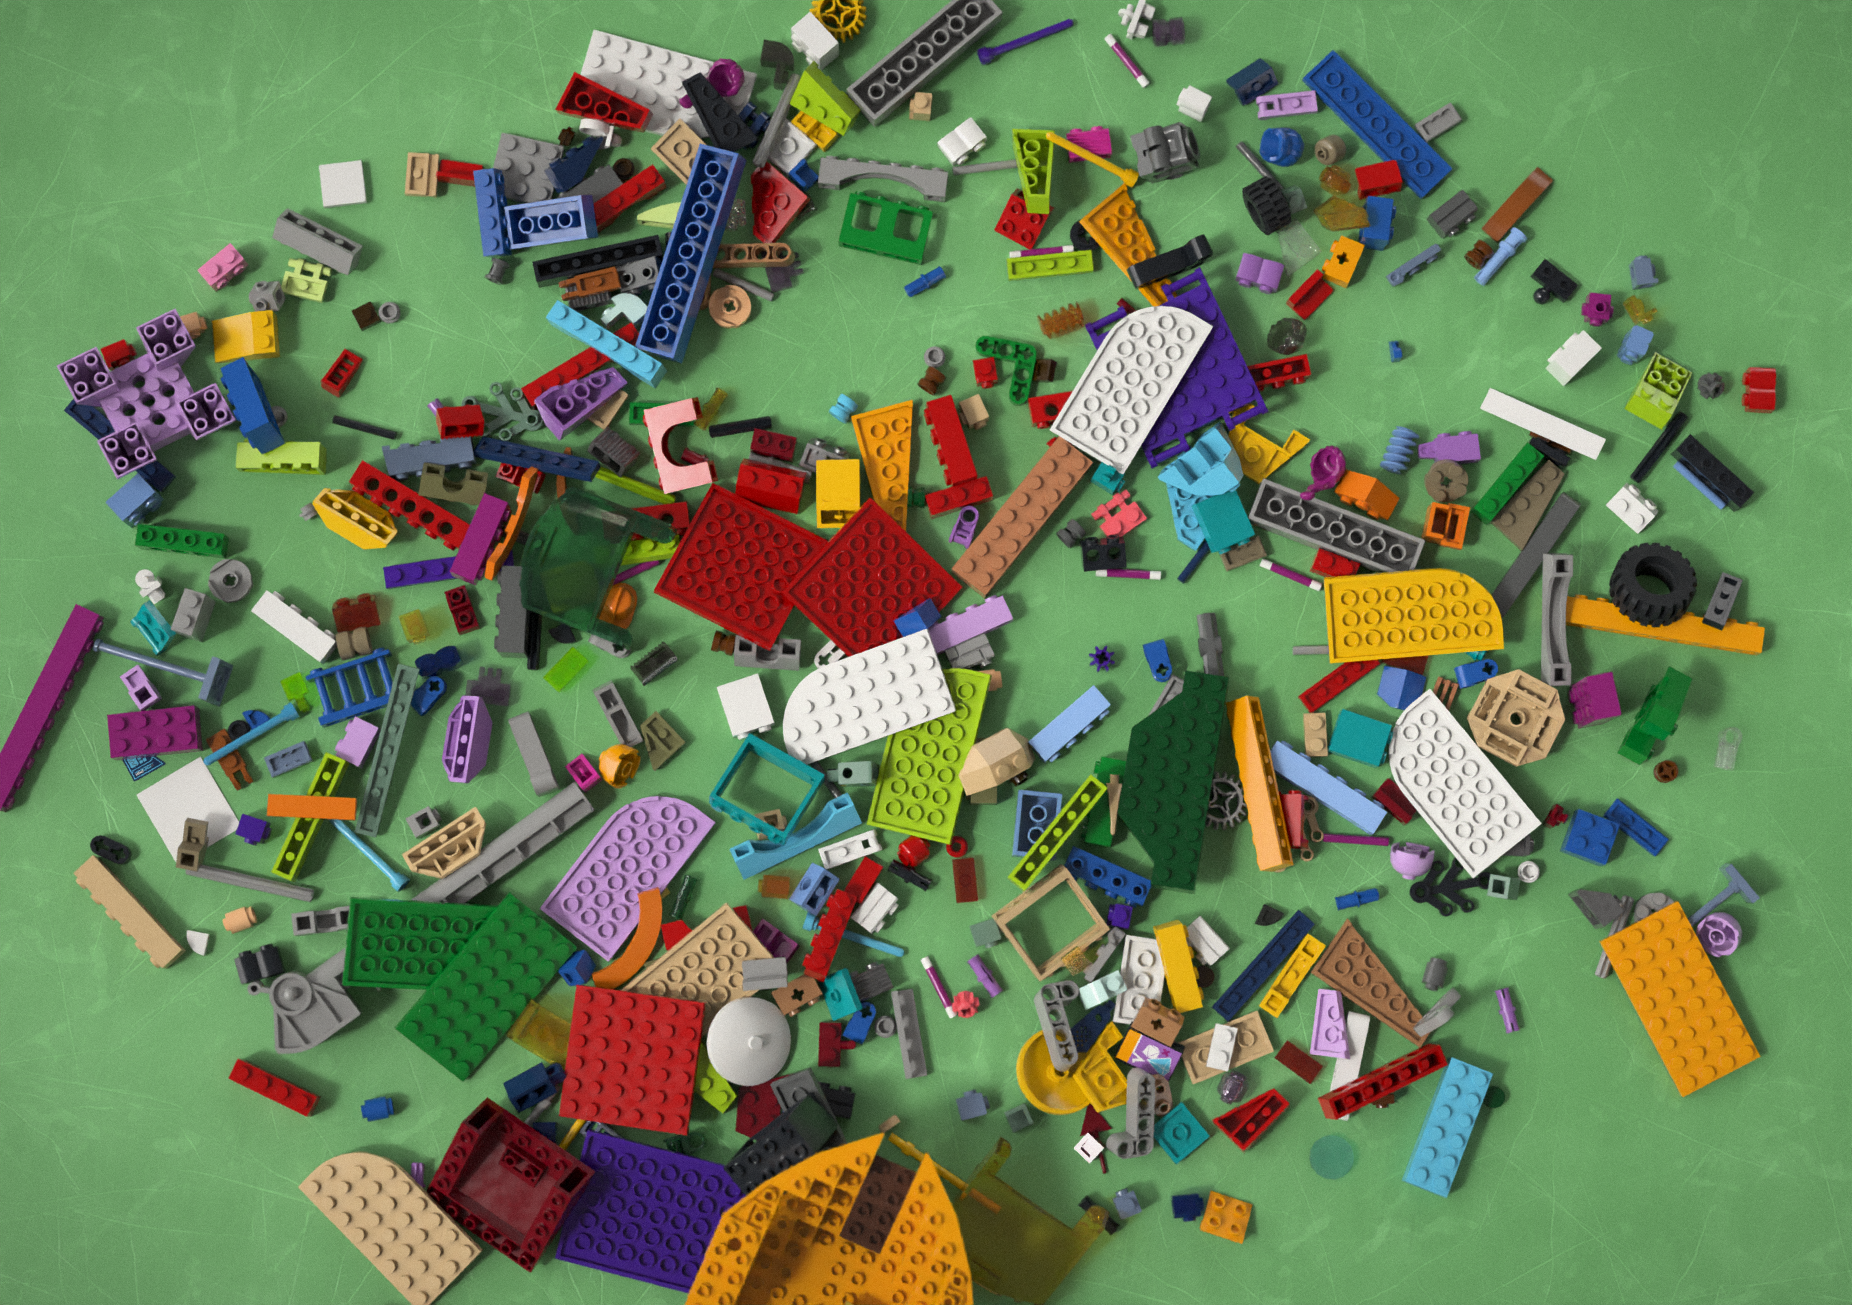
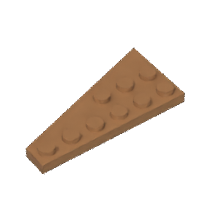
M1347 918L1310 973L1336 991H1340L1350 1001L1420 1048L1430 1032L1420 1037L1413 1027L1423 1016L1413 1006L1406 994L1400 989L1393 977Z

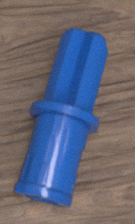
M938 266L925 275L921 274L920 278L907 284L904 287L905 292L909 297H912L926 288L929 290L930 286L945 279L946 275L942 268Z
M1377 888L1335 897L1337 909L1339 911L1355 906L1359 908L1361 904L1378 901L1379 893Z

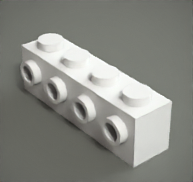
M266 591L251 611L324 665L337 648L336 636L327 629L323 632L317 628L319 623L310 616L307 619L300 615L302 610L294 604H291L290 607L283 602L285 598L276 591L273 594Z

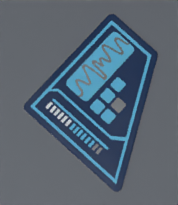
M156 756L122 760L133 781L141 779L166 764Z

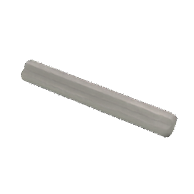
M1622 896L1621 902L1623 903L1622 908L1624 912L1614 919L1608 936L1625 928L1634 902L1632 897ZM1603 950L1595 975L1605 979L1608 976L1611 963Z

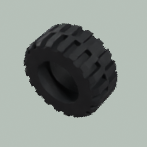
M1641 543L1639 547L1635 545L1621 555L1609 581V593L1611 598H1613L1612 602L1615 607L1620 608L1619 612L1623 616L1627 615L1630 617V621L1640 622V625L1646 627L1647 625L1660 627L1661 624L1668 626L1672 622H1677L1681 619L1691 604L1697 587L1696 572L1693 567H1690L1691 563L1687 558L1684 559L1682 553L1678 550L1676 552L1672 550L1671 546H1660V543H1652V545ZM1641 575L1654 576L1666 584L1670 593L1665 595L1650 593L1640 586L1636 577Z

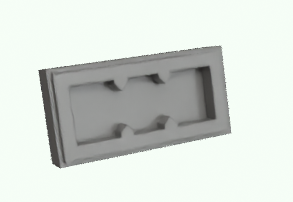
M1450 102L1416 123L1414 127L1422 139L1428 143L1460 123L1462 119Z

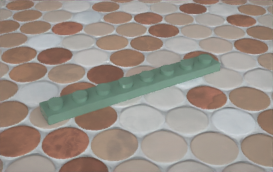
M398 663L355 829L356 833L377 837L420 668Z

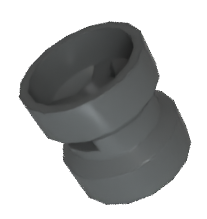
M1071 519L1064 529H1060L1056 534L1071 549L1075 545V541L1082 539L1086 532L1074 519Z

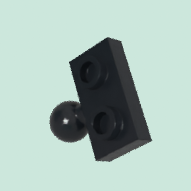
M1546 259L1530 276L1543 286V288L1536 289L1533 294L1534 301L1540 305L1546 304L1550 300V293L1564 303L1578 286V284Z

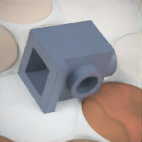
M1646 255L1635 257V260L1629 264L1633 290L1654 287L1658 283V278H1653L1655 277L1654 264H1651L1650 258Z

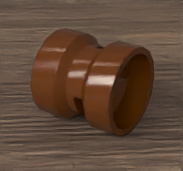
M1478 240L1474 244V248L1464 255V258L1472 267L1480 270L1484 266V261L1493 256L1494 251L1487 243Z
M929 366L925 371L926 375L919 380L917 385L925 392L935 396L938 386L944 383L946 376L939 370Z
M716 630L711 651L717 653L722 651L726 655L733 656L736 635H724L722 631Z

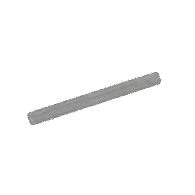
M201 865L197 872L186 870V874L302 901L311 902L314 897V890L205 865Z

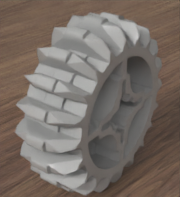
M1218 772L1214 773L1211 792L1212 800L1209 804V810L1218 809L1225 817L1216 818L1208 813L1206 827H1209L1211 822H1213L1214 830L1218 829L1219 824H1221L1222 830H1226L1227 822L1233 828L1235 826L1233 819L1240 823L1242 819L1238 814L1242 816L1247 814L1246 811L1242 810V807L1247 808V804L1243 802L1244 795H1242V792H1244L1243 787L1241 789L1238 787L1242 782L1238 780L1234 783L1235 775L1233 774L1229 779H1226L1227 772L1222 773V778H1219ZM1216 784L1228 785L1234 791L1223 793ZM1218 795H1220V798L1222 796L1224 798L1230 796L1223 802V806H1220V804L1211 806L1217 800ZM1237 797V808L1231 815L1228 802Z

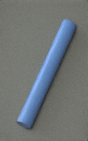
M1679 460L1675 463L1673 467L1720 510L1726 505L1718 495Z

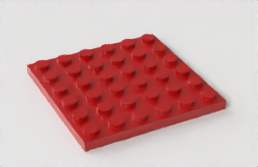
M712 483L656 585L654 593L770 651L794 607V604L781 591L821 550L828 540Z
M868 498L781 593L843 653L850 657L903 638L893 620L929 598L938 612H940L960 591L962 586L872 498Z
M576 985L565 1066L566 1078L563 1081L559 1116L688 1135L706 1003Z

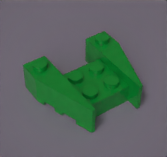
M1670 666L1668 667L1664 677L1657 685L1652 684L1640 711L1637 712L1634 718L1636 720L1633 726L1628 729L1620 745L1618 754L1641 765L1645 760L1649 761L1655 751L1652 747L1656 738L1664 741L1669 735H1674L1678 728L1676 721L1692 681L1691 677Z

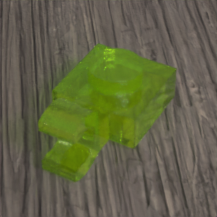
M300 672L280 681L289 701L296 700L302 713L311 710L304 697L305 694L310 692Z

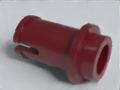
M686 447L681 460L694 465L710 461V458L706 454L701 455Z

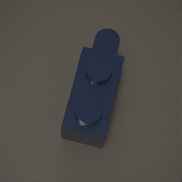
M541 1062L504 1082L503 1085L509 1100L517 1112L520 1113L557 1093L555 1085L563 1082L566 1074L560 1063H554L545 1068Z

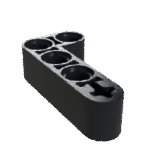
M1205 234L1191 239L1182 247L1136 263L1126 271L1135 289H1140L1194 269L1205 263L1214 253Z

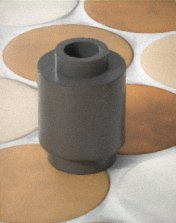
M1430 958L1422 978V983L1425 984L1426 989L1437 991L1438 988H1443L1448 971V962L1438 958Z

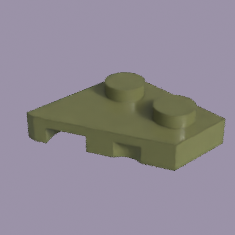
M657 711L640 725L654 771L660 768L686 743Z

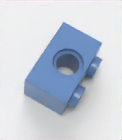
M812 863L789 900L803 910L817 916L840 879L825 868Z

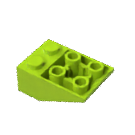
M1655 352L1624 409L1662 430L1673 415L1692 372Z

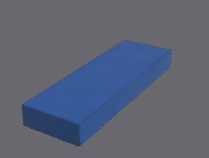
M1618 798L1603 815L1607 820L1620 824L1619 829L1654 857L1669 840Z

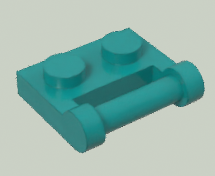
M150 600L142 605L137 615L130 621L133 627H137L153 647L152 651L156 656L168 648L176 635V632L171 630V626Z

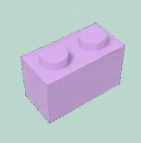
M355 716L354 720L348 722L345 728L347 733L344 739L339 740L335 751H337L336 756L362 769L380 735L381 729Z

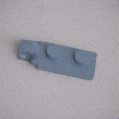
M1435 243L1385 276L1390 285L1393 287L1402 283L1404 275L1408 272L1410 276L1420 269L1418 265L1425 261L1428 264L1438 258L1436 253L1441 250L1440 247Z

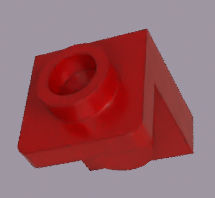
M994 357L973 360L977 387L981 386L982 389L993 388L994 384H998Z

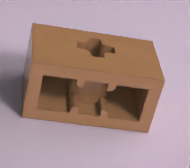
M804 974L790 981L787 987H781L771 992L784 1016L789 1014L790 1017L801 1012V1006L807 1003L809 1006H812L821 1000L819 996L823 995L815 979ZM796 989L799 992L804 991L805 993L802 995L801 1001L798 999L793 1000L792 998L795 995L794 991Z
M1145 997L1131 1027L1171 1047L1182 1027L1185 1017L1179 1011L1163 1006L1158 1000Z

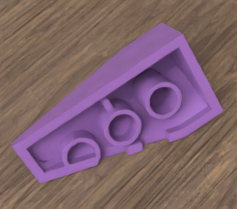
M614 367L590 374L588 377L572 380L561 386H553L537 397L534 402L545 425L560 441L579 427L626 386L628 382Z

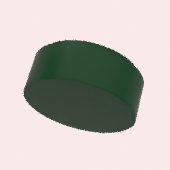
M1490 1086L1486 1091L1483 1103L1489 1108H1499L1505 1101V1094L1501 1088Z

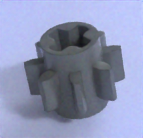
M1709 372L1702 375L1698 380L1697 388L1701 391L1700 395L1706 399L1709 397L1712 399L1719 397L1724 391L1725 383L1721 381L1722 376L1715 372L1713 375Z

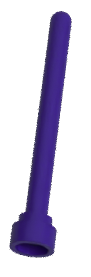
M1067 19L994 48L982 47L977 49L979 60L982 65L991 63L994 56L1070 28L1074 22L1072 19Z

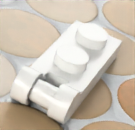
M876 829L818 849L824 868L828 870L882 851V846L878 844L876 838L878 836ZM868 839L870 847L864 849L862 841Z

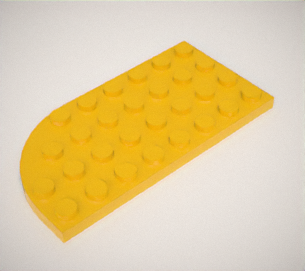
M1444 568L1324 578L1330 663L1504 649L1502 619L1496 602L1481 583L1462 572Z

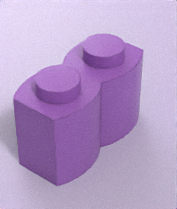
M1243 253L1235 281H1238L1239 285L1245 288H1251V286L1258 287L1259 291L1265 294L1276 293L1284 265Z

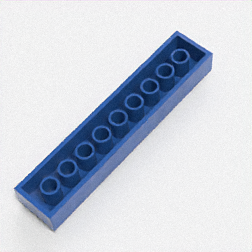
M699 144L635 345L637 349L646 354L681 364L683 362L747 161L739 153Z

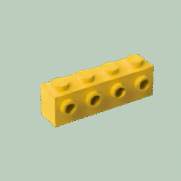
M1179 920L1153 926L1173 1009L1183 1013L1203 1007L1201 1000H1204L1202 988L1197 985L1196 980L1199 979V974L1196 966L1193 967L1191 959L1194 958L1191 945H1187L1186 938L1189 937L1186 925H1182Z

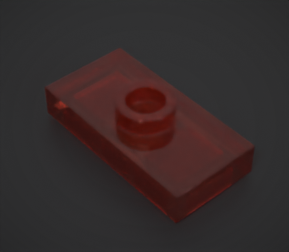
M1429 655L1382 659L1381 663L1423 675Z
M974 858L952 860L956 903L977 902L978 894Z
M1286 1040L1274 1057V1059L1309 1084H1311L1323 1067L1288 1040Z

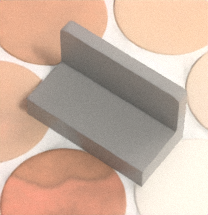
M785 957L742 961L743 991L788 986Z

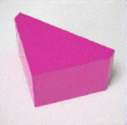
M582 753L565 766L585 793L603 780Z

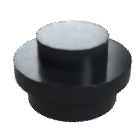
M236 720L228 727V735L232 740H236L250 731L249 725L242 720Z

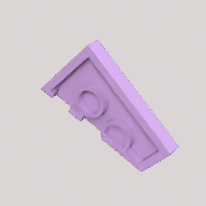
M1318 989L1310 1054L1350 1059L1342 994L1340 991Z

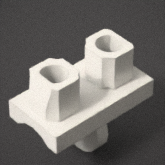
M1139 0L1134 13L1132 12L1134 6L1128 4L1126 9H1120L1118 15L1123 18L1121 21L1122 25L1127 26L1128 21H1131L1126 38L1131 40L1133 36L1145 38L1149 26L1139 23L1140 17L1152 20L1156 9L1147 4L1146 0Z
M147 569L140 570L137 573L135 581L141 587L139 593L142 597L147 595L153 604L165 597L166 593L160 587L162 580L159 576L155 578L154 574Z

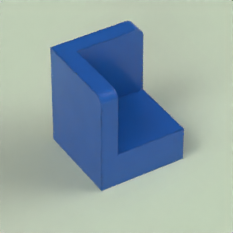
M804 158L789 172L790 180L804 193L819 179V176L807 165V161Z
M586 950L575 951L560 967L558 972L569 987L578 984L582 985L588 982L596 964Z

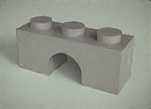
M736 635L734 666L799 671L801 640L779 638V643L773 645L769 651Z
M349 906L324 911L292 913L294 936L299 937L347 930Z

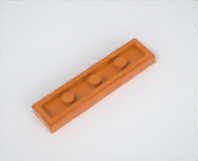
M268 794L267 816L356 821L357 798Z

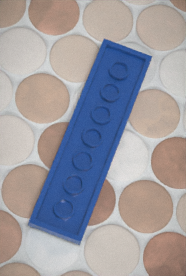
M1334 50L1302 79L1383 162L1397 161L1402 181L1420 199L1429 193L1452 170Z

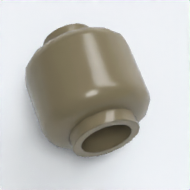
M1338 135L1326 136L1315 145L1316 158L1324 165H1332L1345 157L1346 145Z

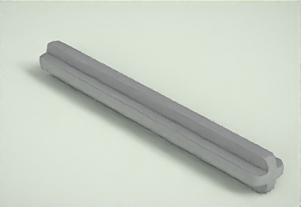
M791 74L753 159V164L756 167L763 168L791 107L789 103L801 79V76L798 74Z

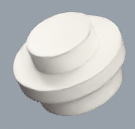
M1525 861L1519 865L1517 874L1523 882L1531 883L1537 880L1540 871L1537 864L1532 861Z

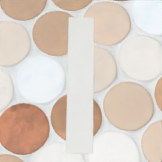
M1492 388L1489 389L1480 407L1484 411L1595 460L1606 441L1605 438Z

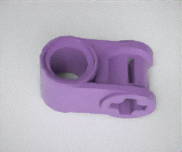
M966 506L960 511L957 522L949 537V543L956 542L964 545L966 549L969 548L979 519V513L976 508ZM968 511L973 512L975 519L972 522L965 521L963 519L964 513Z

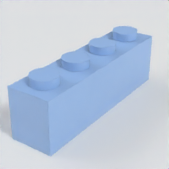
M1093 685L1028 743L1044 763L1048 760L1052 763L1061 755L1059 750L1064 746L1068 749L1077 741L1075 737L1080 732L1085 734L1093 727L1091 723L1096 718L1099 720L1103 719L1110 712L1108 708L1111 704Z

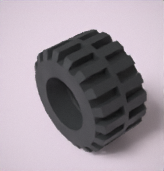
M1265 176L1243 188V200L1247 211L1255 225L1265 235H1270L1291 223V212L1280 188L1271 178Z

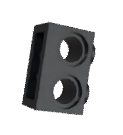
M1114 534L1101 539L1087 537L1085 540L1080 541L1081 561L1084 572L1127 567L1123 536L1119 537V535ZM1113 547L1119 548L1116 554L1108 553ZM1090 550L1098 551L1093 557L1087 555Z

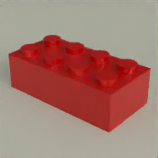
M952 395L926 402V409H924L923 415L927 426L931 425L932 427L930 429V437L933 446H938L936 454L940 466L944 465L945 467L943 477L946 486L950 485L953 487L977 479L978 475Z

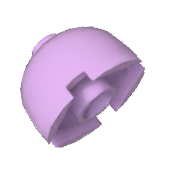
M1400 842L1392 844L1390 862L1398 873L1403 874V878L1414 880L1416 876H1422L1430 870L1435 853L1434 850L1429 852L1430 847L1406 842V846H1399Z
M1714 912L1700 922L1696 930V936H1698L1705 952L1715 957H1721L1722 955L1732 954L1739 946L1742 938V929L1737 919L1725 912Z

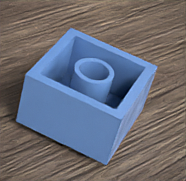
M137 473L105 503L124 523L133 528L134 526L137 527L138 524H142L149 512H155L159 509L164 498L145 478Z

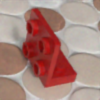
M1017 188L1011 194L994 230L1014 242L1032 249L1046 220L1051 216L1054 207L1050 205L1049 214L1028 213L1023 191Z

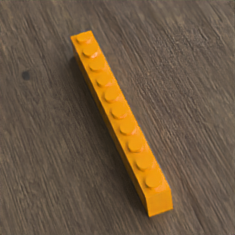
M1585 595L1567 596V626L1749 655L1762 653L1765 627H1759V623L1756 622L1740 624L1737 623L1736 619L1727 618L1725 626L1721 631L1702 623L1703 618L1694 616L1695 613L1686 612L1682 615L1681 619L1677 622H1672L1671 625L1663 626L1661 624L1660 627L1647 625L1646 627L1640 625V622L1630 621V617L1627 615L1623 616L1619 612L1620 608L1615 607L1613 603H1609V599L1596 598L1595 601L1589 600L1588 596Z

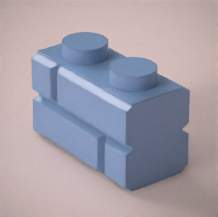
M1637 325L1633 326L1624 336L1622 345L1617 353L1618 358H1621L1620 361L1627 365L1636 364L1648 350L1654 335L1652 331Z

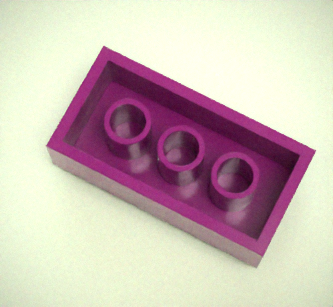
M1612 672L1585 677L1569 687L1568 699L1570 703H1573L1574 707L1572 718L1574 724L1578 725V729L1602 725L1621 716Z
M196 706L107 715L110 757L114 760L203 751L200 709Z

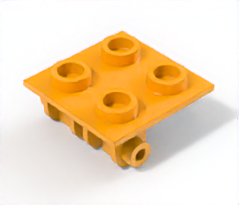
M1210 1191L1204 1217L1199 1228L1203 1232L1243 1244L1253 1204Z

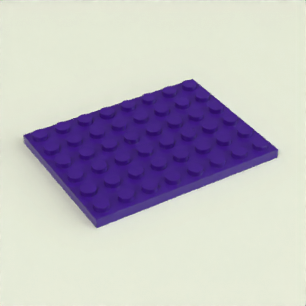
M588 1129L580 1161L596 1172L563 1224L555 1259L689 1293L723 1214L745 1198V1194L723 1169L724 1164Z

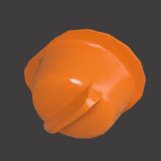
M617 583L607 588L603 595L598 612L599 623L615 633L623 632L632 621L637 605V594L632 586L626 583Z

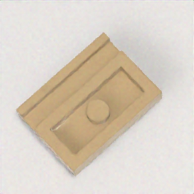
M408 152L405 184L406 196H431L437 198L438 180L436 178V171H439V154Z

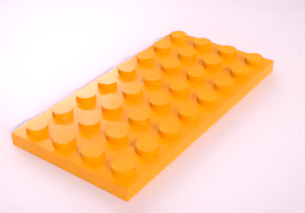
M1678 901L1599 941L1681 1097H1685L1761 1057Z

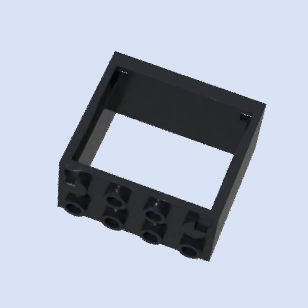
M810 1091L750 1137L723 1169L747 1196L767 1180L815 1155L839 1124Z

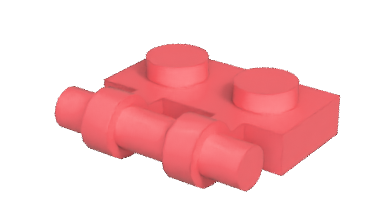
M1126 489L1120 494L1116 493L1113 495V499L1104 505L1100 504L1097 510L1091 513L1095 521L1101 517L1106 521L1099 526L1106 537L1114 534L1119 535V537L1124 536L1147 520V517L1135 501L1127 506L1125 500L1130 497V494ZM1118 505L1121 511L1112 517L1109 511Z

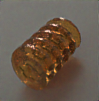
M1077 301L1076 308L1070 303L1068 304V311L1062 306L1060 307V314L1054 309L1052 310V317L1047 312L1044 313V320L1039 315L1037 316L1043 336L1046 335L1049 339H1052V332L1060 336V329L1068 333V326L1076 330V323L1084 327V318Z

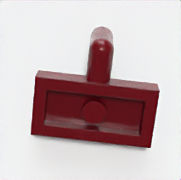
M819 1022L818 1066L840 1067L841 1049H855L856 1043L852 1040L841 1041V1023Z

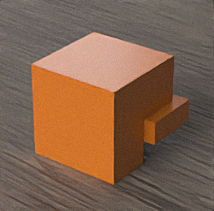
M1432 502L1427 507L1421 539L1425 540V542L1439 544V546L1461 550L1470 507L1453 503L1445 505Z

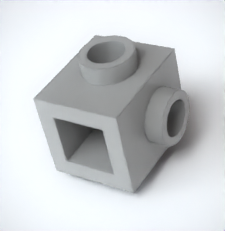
M279 281L256 282L249 293V301L253 305L255 312L279 311L286 299Z

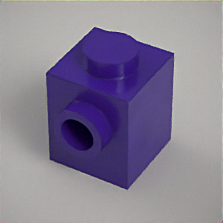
M242 814L235 834L244 837V842L255 846L257 842L264 844L265 840H268L271 835V823Z

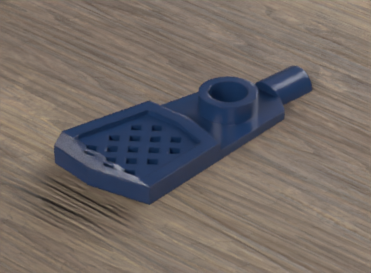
M1110 999L1104 1006L1098 1005L1070 1028L1072 1036H1074L1073 1040L1077 1053L1088 1052L1110 1020V1011L1115 1007V1004ZM1096 1014L1100 1015V1022L1095 1019Z

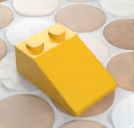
M273 310L249 312L212 321L215 363L234 362L242 357L246 361L280 357L277 315Z

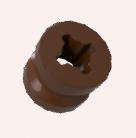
M1670 760L1662 761L1654 767V777L1661 783L1673 781L1678 775V767Z

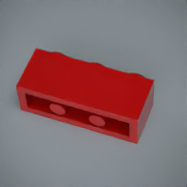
M987 476L925 495V502L931 520L961 511L966 506H977L993 500Z

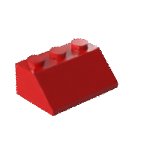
M744 458L740 464L735 494L759 506L798 514L806 472Z

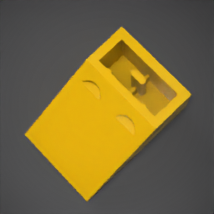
M859 459L816 460L817 528H841L861 507Z

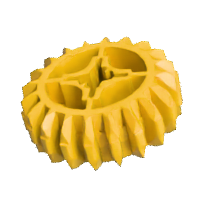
M839 0L812 1L814 8H811L810 12L836 40L841 38L842 43H844L846 36L852 40V33L859 35L860 30L858 28H864L862 21H865L867 16L863 14L866 12V7L862 6L863 0H840L847 2L852 8L850 6H842ZM828 3H833L831 9L826 10L825 13H821L823 8ZM836 7L838 8V12H840L841 15L840 22L838 17H836L835 15ZM851 16H855L853 22L844 28V22L847 19H851ZM824 21L834 23L837 29L829 27Z

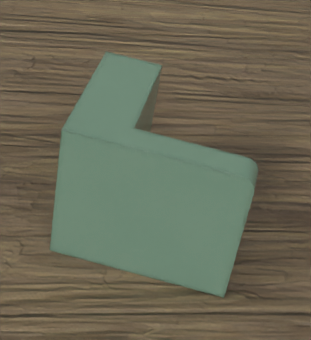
M1025 1103L1004 1112L1013 1133L1034 1124Z

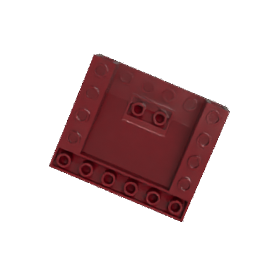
M487 1097L461 1122L426 1192L452 1219L531 1273L581 1198L596 1171Z

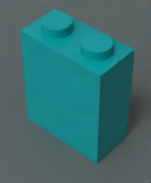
M1228 490L1224 494L1214 495L1191 506L1211 553L1218 551L1220 555L1231 550V545L1238 543V546L1250 542L1249 537L1255 535L1236 490L1233 492Z
M1342 709L1339 712L1327 750L1334 755L1377 768L1379 764H1384L1387 755L1384 749L1386 743L1390 744L1394 733L1390 731L1392 725Z

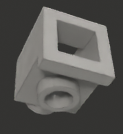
M429 806L406 818L417 839L441 827L439 821L442 818L437 809L432 810ZM425 818L430 819V824L428 826L423 825V820Z

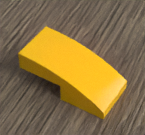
M802 111L791 121L792 124L816 143L817 147L824 152L839 137L831 128Z

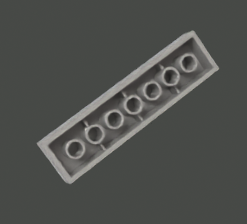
M992 0L950 1L846 89L847 96L861 109L860 112L876 127L914 95L915 92L1002 20L1003 12Z
M1264 478L1260 483L1248 515L1250 524L1318 550L1320 548L1347 558L1349 562L1351 560L1360 563L1359 566L1377 573L1415 569L1425 540L1316 498L1310 501L1300 498V492Z

